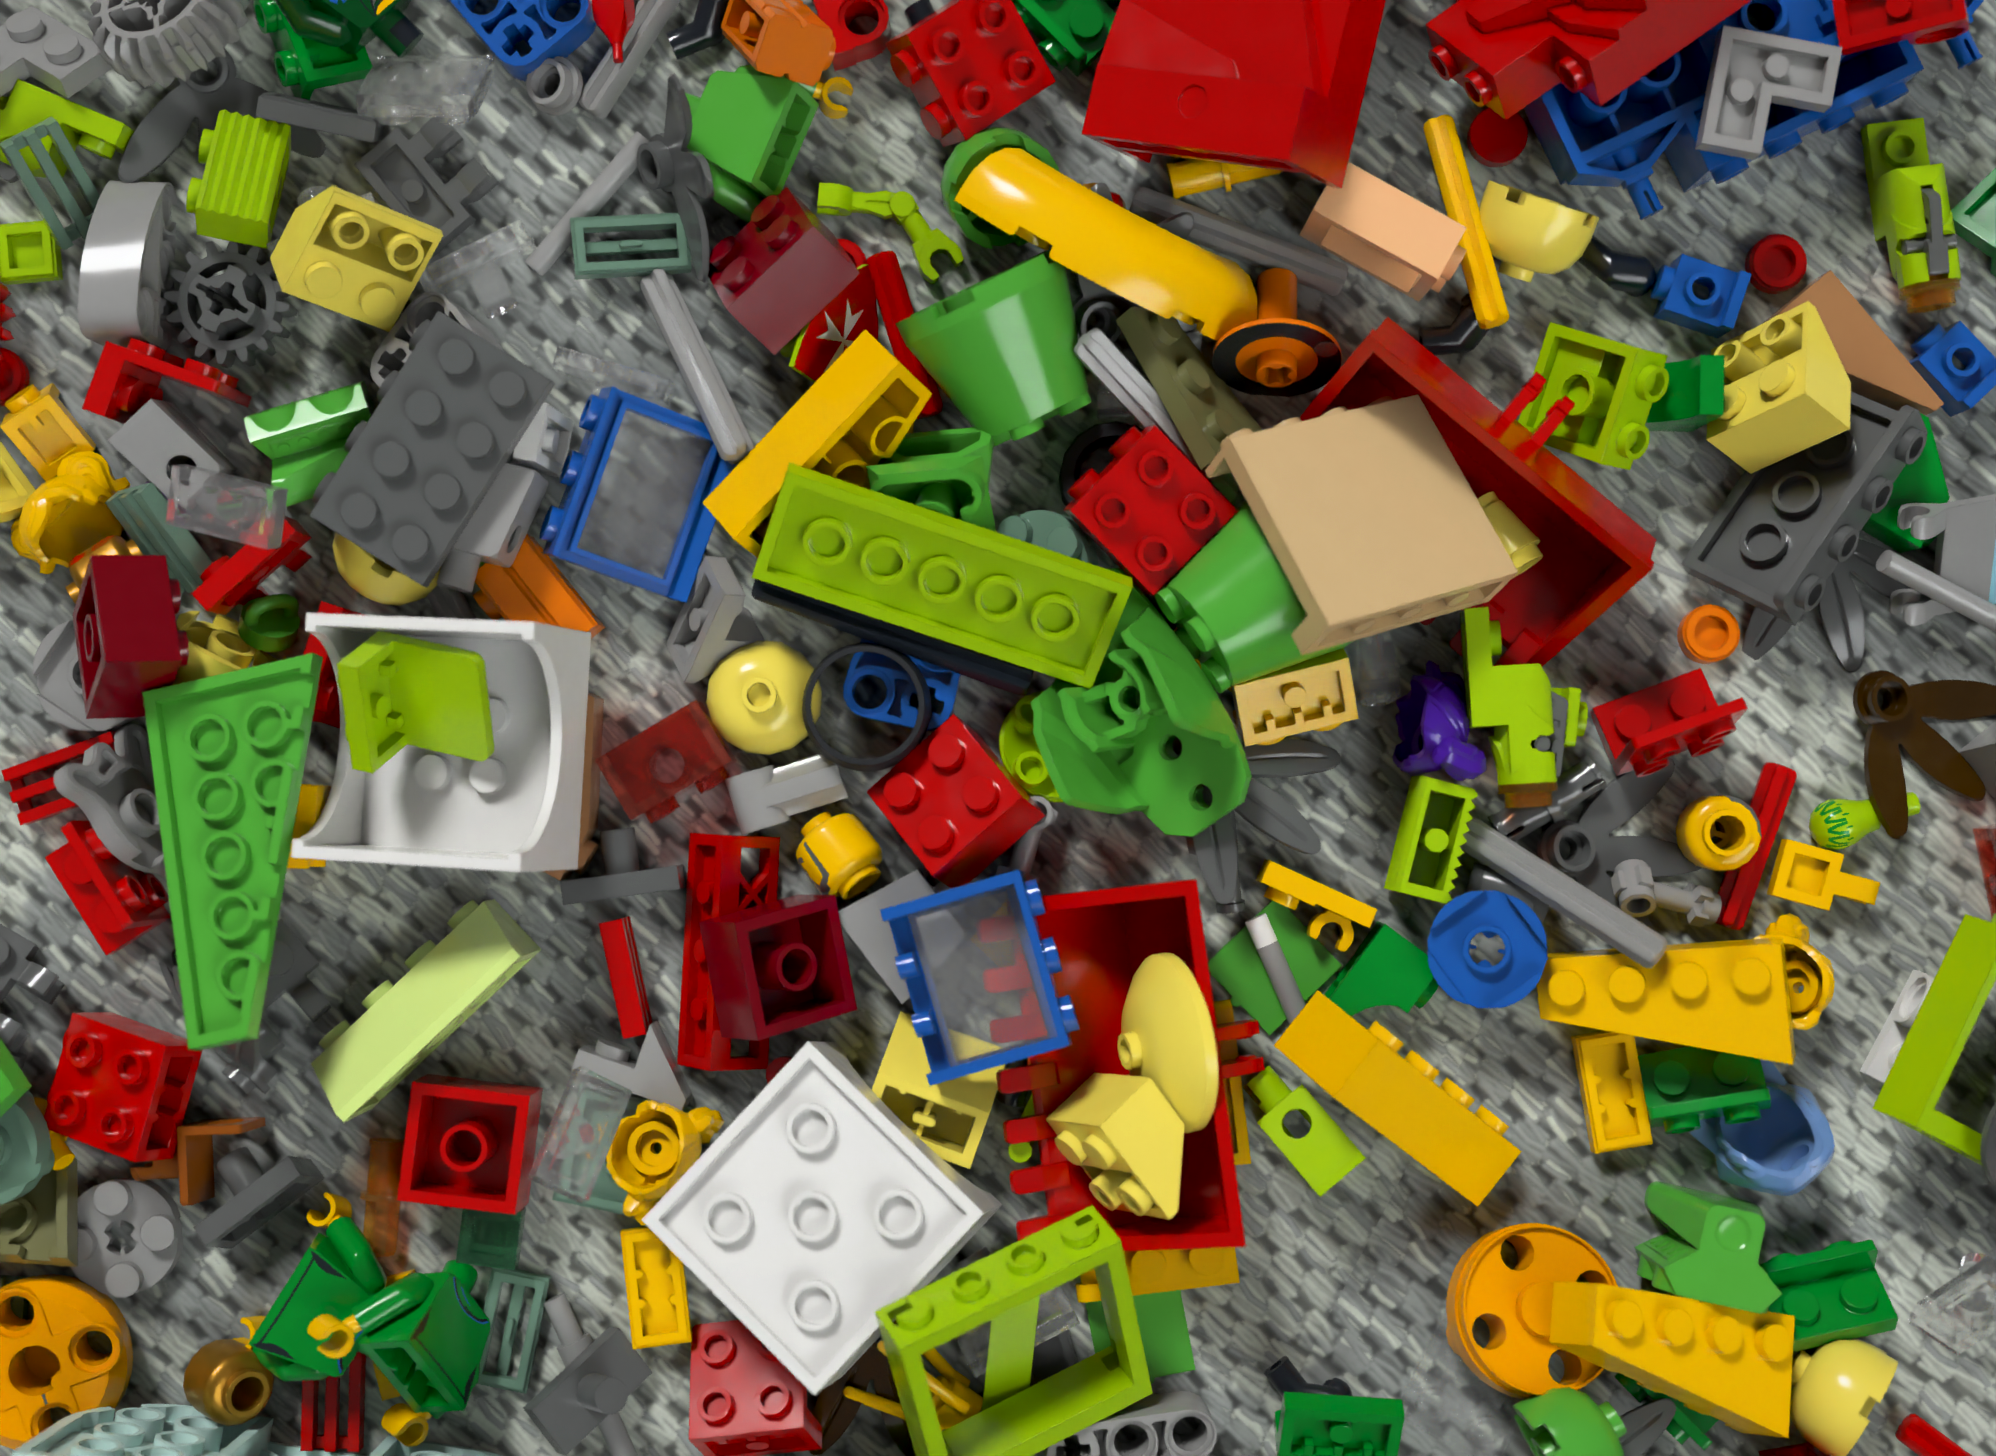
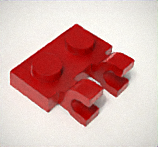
M279 514L276 518L268 516L256 523L246 533L244 539L247 541V544L231 558L223 556L204 570L200 576L203 583L191 594L206 611L220 615H226L237 604L244 606L250 600L268 596L269 594L259 585L281 565L296 572L308 562L312 556L302 546L312 537L295 519Z

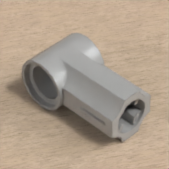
M822 753L797 760V762L775 768V765H770L725 779L741 835L791 820L792 815L849 798L840 766L830 761Z

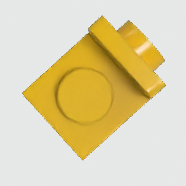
M53 383L40 391L34 384H31L15 394L4 404L9 412L5 414L0 428L46 482L57 476V468L64 458L75 452L93 451L96 447L95 442L58 399L60 391Z

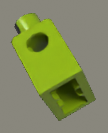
M1270 1065L1243 1087L1265 1113V1116L1257 1122L1258 1125L1319 1197L1325 1194L1365 1159V1156L1302 1084L1292 1092ZM1293 1110H1298L1311 1125L1309 1133L1298 1139L1283 1124L1285 1115Z

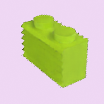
M223 109L219 111L215 130L204 128L200 140L198 161L206 166L202 179L191 178L186 200V211L195 214L197 235L266 249L270 248L291 155L290 125L287 123L278 124L273 120L266 121L260 117L255 119L250 114L242 116L238 112L230 113Z
M1426 776L1411 777L1384 889L1444 904L1453 900L1448 892L1455 889L1452 880L1457 878L1458 875L1454 869L1461 865L1457 857L1464 854L1460 847L1467 842L1463 834L1470 831L1466 825L1468 821L1473 819L1469 811L1476 808L1472 802V799L1478 797L1474 788Z

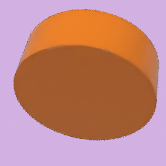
M1708 604L1693 609L1683 617L1678 627L1677 639L1680 649L1690 660L1700 664H1712L1727 658L1734 652L1739 643L1740 629L1737 620L1731 612L1721 606Z

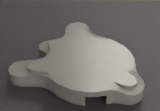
M127 724L114 735L115 752L108 744L97 742L85 750L83 765L69 763L57 770L53 777L54 785L64 797L80 807L98 838L121 862L136 870L157 874L167 879L148 733L140 725Z

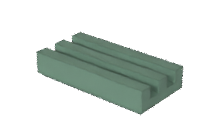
M51 116L1 142L0 148L56 243L64 251L74 245L72 241L80 237L84 240L86 239L93 213L86 217L83 215L40 139L47 135L50 137L92 212H94L100 195L58 121ZM29 146L73 224L65 228L63 227L20 154V149Z
M679 213L570 218L575 280L647 276L654 269H663L665 273L669 274L691 273L690 248ZM676 229V238L584 242V233ZM678 251V258L586 262V256Z
M152 482L119 490L105 502L131 539L136 542L143 555H166L169 578L178 579L181 595L185 591L192 593L203 583L200 576L213 562L161 491Z
M496 1264L492 1267L483 1310L489 1318L490 1331L480 1361L477 1384L527 1393L545 1312L543 1303L547 1301L552 1276L533 1274L520 1269H508L506 1266ZM503 1282L514 1284L496 1373L485 1371L502 1286ZM526 1287L535 1288L517 1377L508 1376Z

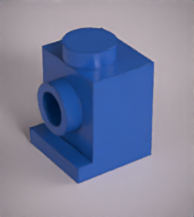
M1681 254L1671 262L1670 266L1663 264L1656 275L1650 293L1651 298L1658 300L1653 317L1718 339L1734 329L1752 274L1742 270L1734 272ZM1693 283L1708 288L1709 295L1706 300H1701L1694 295L1692 291Z
M1960 320L1945 328L1936 323L1911 345V348L1917 354L1909 361L1910 364L1944 402L1941 408L1950 417L1971 409L1996 386V357ZM1953 354L1965 366L1964 371L1957 369L1953 365Z

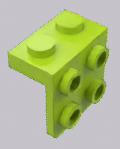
M379 630L337 663V683L341 690L346 722L345 735L349 742L352 769L373 774L406 745L480 762L487 760L494 753L495 747L485 662L477 652Z

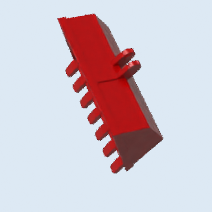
M1387 317L1376 330H1371L1299 419L1305 421L1318 418L1337 407H1346L1347 410L1365 407L1374 400L1384 396H1391L1395 400L1419 395L1476 498L1478 499L1484 494L1494 491L1498 499L1502 500L1540 539L1537 547L1543 554V558L1539 562L1512 578L1489 602L1468 608L1488 607L1489 621L1499 620L1501 642L1507 649L1493 666L1540 663L1543 667L1653 570L1655 562L1651 560L1656 539L1543 446L1545 441L1575 406L1571 399L1565 395L1562 399L1556 400L1546 412V417L1532 433L1516 420L1529 402H1533L1544 389L1546 379L1536 371L1503 411H1501L1393 320ZM1436 617L1420 621V623L1425 626L1430 625ZM1461 628L1449 642L1450 648L1460 656H1462Z
M1197 879L1043 895L1046 913L1038 915L1036 918L1042 939L1052 936L1054 938L1063 971L1053 974L1059 997L1070 994L1080 1029L1070 1032L1073 1044L1028 1057V1065L1001 1069L996 1073L997 1087L1000 1093L1009 1094L1031 1090L1035 1115L1004 1121L1003 1133L1005 1142L1008 1144H1018L1038 1140L1041 1165L1010 1172L1011 1191L1018 1195L1045 1191L1048 1215L1017 1222V1240L1020 1241L1093 1205L1120 1238L1123 1251L1246 1247L1224 1079L1265 1070L1263 1057L1254 1054L1240 1055L1235 1059L1221 1061L1220 1041L1251 1038L1255 1034H1260L1258 1020L1256 1019L1216 1024ZM1006 900L1008 915L980 919L976 924L978 940L981 943L1012 939L1015 965L987 969L983 972L986 992L997 993L1018 990L1021 1015L994 1019L990 1022L991 1040L994 1043L1025 1040L1026 1042L1048 1035L1009 900ZM1164 952L1172 953L1179 957L1193 974L1209 1012L1218 1060V1092L1212 1118L1204 1129L1184 1133L1178 1212L1170 1220L1147 1215L1138 1216L1131 1212L1116 1209L1111 1211L1104 1207L1091 1193L1089 1184L1092 1180L1083 1168L1070 1162L1059 1151L1054 1141L1058 1135L1046 1121V1118L1094 1072L1130 1076L1129 1071L1123 1067L1120 1061L1117 1047L1118 1037L1121 1034L1124 1003L1132 978L1142 962L1150 955Z

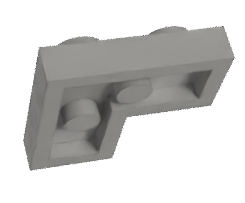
M33 6L13 14L7 19L6 23L0 26V97L14 88L17 79L24 81L31 76L66 98H70L113 68L99 54L94 41Z
M1723 25L1716 35L1695 149L1755 160L1762 152L1771 103L1822 113L1827 111L1832 106L1843 47Z

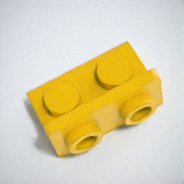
M1344 648L1231 686L1235 710L1232 712L1234 723L1245 747L1255 744L1272 745L1282 741L1287 736L1311 730L1329 731L1337 728L1343 722L1359 719L1349 657Z

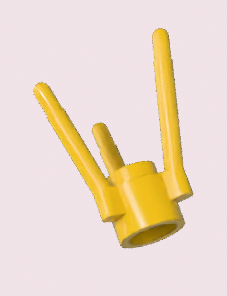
M883 1340L878 1342L877 1348L887 1356ZM935 1348L923 1353L922 1355L941 1374L935 1378L925 1370L941 1431L979 1413L983 1404V1397L969 1388L970 1380L956 1371ZM847 1386L843 1390L844 1396L905 1420L902 1406L897 1402L852 1386Z

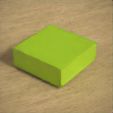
M44 221L0 224L1 283L12 285L63 280L61 248L56 243Z

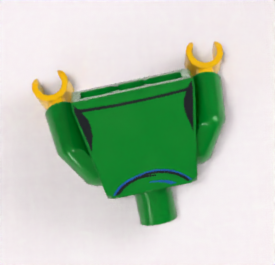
M327 1192L323 1194L324 1198L330 1203V1213L327 1217L318 1210L310 1209L307 1212L306 1218L308 1223L327 1229L326 1236L321 1233L317 1234L266 1317L251 1316L241 1318L240 1322L245 1324L250 1330V1340L244 1337L233 1338V1340L245 1344L247 1348L253 1349L252 1351L256 1354L259 1362L284 1382L324 1380L328 1376L341 1378L357 1352L370 1358L359 1345L364 1334L362 1330L354 1334V1344L346 1356L341 1358H329L317 1350V1347L328 1341L333 1333L322 1340H316L307 1333L310 1322L317 1316L330 1314L342 1321L353 1315L352 1307L387 1286V1276L371 1244L353 1219H351L352 1206L350 1202L340 1195Z
M450 1260L445 1264L442 1272L422 1274L415 1272L408 1274L352 1307L353 1315L341 1321L333 1315L321 1314L314 1318L307 1328V1333L316 1340L327 1338L333 1333L328 1341L317 1347L318 1351L329 1358L346 1356L354 1344V1334L361 1330L364 1332L359 1345L409 1404L408 1406L404 1403H398L391 1406L381 1420L383 1429L405 1446H418L425 1440L429 1430L427 1421L432 1416L435 1419H439L447 1411H464L471 1390L477 1385L479 1380L480 1361L489 1335L490 1321L470 1295L478 1278V1273L472 1265L464 1261Z

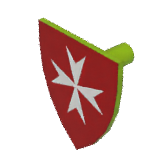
M868 264L857 267L860 274L801 330L799 336L795 335L780 350L782 356L791 358L789 367L813 383L823 375L865 329L878 341L877 300Z

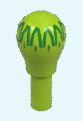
M1913 792L1907 793L1908 817L1919 814L1921 806L1917 795ZM1829 799L1817 805L1810 814L1809 831L1813 839L1820 846L1830 850H1843L1857 843L1867 834L1880 829L1882 824L1873 809L1870 799L1858 801Z

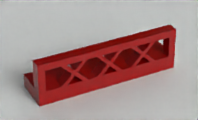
M690 833L677 1065L706 1071L767 1069L769 1038L759 1041L750 1040L749 1056H730L731 1038L721 1037L699 922L743 910L748 905L751 908L777 900L780 837ZM742 848H760L759 872L748 883L740 873Z

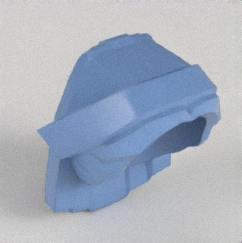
M1760 1059L1766 1086L1769 1088L1771 1107L1760 1110L1761 1118L1740 1124H1725L1724 1116L1699 1120L1701 1128L1689 1133L1715 1154L1720 1179L1730 1184L1764 1193L1790 1196L1803 1190L1831 1162L1835 1150L1833 1134L1826 1116L1811 1091L1807 1088L1789 1084L1771 1061Z

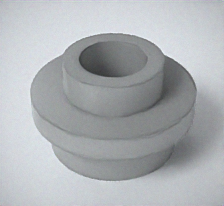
M556 56L554 59L547 58L537 69L528 73L526 88L532 102L540 111L548 115L559 116L569 112L577 104L582 93L583 79L576 64L564 57ZM560 81L559 87L554 93V87Z

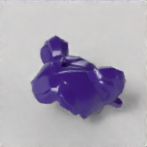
M1429 660L1426 663L1425 675H1413L1410 680V692L1396 700L1400 711L1396 714L1395 718L1398 725V737L1402 742L1395 747L1392 756L1393 762L1402 772L1409 774L1411 777L1445 769L1452 778L1458 781L1475 779L1487 771L1486 757L1484 752L1480 751L1477 746L1467 743L1470 724L1465 709L1464 680L1459 674L1440 672L1439 665Z

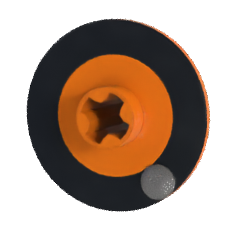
M1283 268L1268 269L1258 276L1257 320L1239 325L1225 333L1217 341L1212 352V365L1216 375L1231 388L1249 395L1292 397L1309 393L1327 384L1340 369L1342 361L1340 345L1329 332L1312 323L1297 320V276L1292 271Z

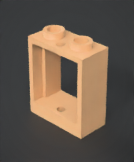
M1350 162L1347 165L1342 189L1326 185L1299 236L1418 302L1430 289L1437 293L1441 291L1446 281H1450L1467 249L1458 245L1467 227Z

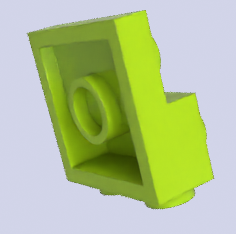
M1549 322L1533 373L1535 374L1537 371L1546 379V383L1533 402H1529L1520 413L1518 422L1532 433L1546 417V412L1554 402L1566 395L1575 403V406L1545 441L1544 445L1602 465L1630 470L1633 460L1640 458L1649 445L1650 433L1645 424L1652 402L1660 400L1668 388L1669 375L1664 368L1668 356Z

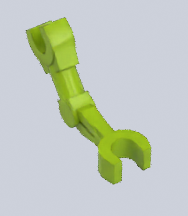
M819 183L817 214L848 216L852 213L871 214L884 220L893 218L899 226L903 227L914 243L911 250L921 277L931 285L937 282L940 277L930 263L933 255L937 253L946 254L956 268L963 264L964 258L960 247L938 228L932 231L919 212V207L910 193L905 191L893 193L886 190L873 193L855 192L852 188L845 185Z

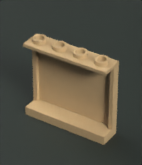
M1418 394L1395 400L1391 396H1384L1374 400L1365 407L1347 410L1346 407H1337L1318 418L1301 421L1297 417L1289 418L1271 429L1254 433L1249 428L1236 431L1221 442V450L1205 470L1208 478L1229 473L1233 474L1308 615L1291 634L1301 655L1489 602L1518 573Z

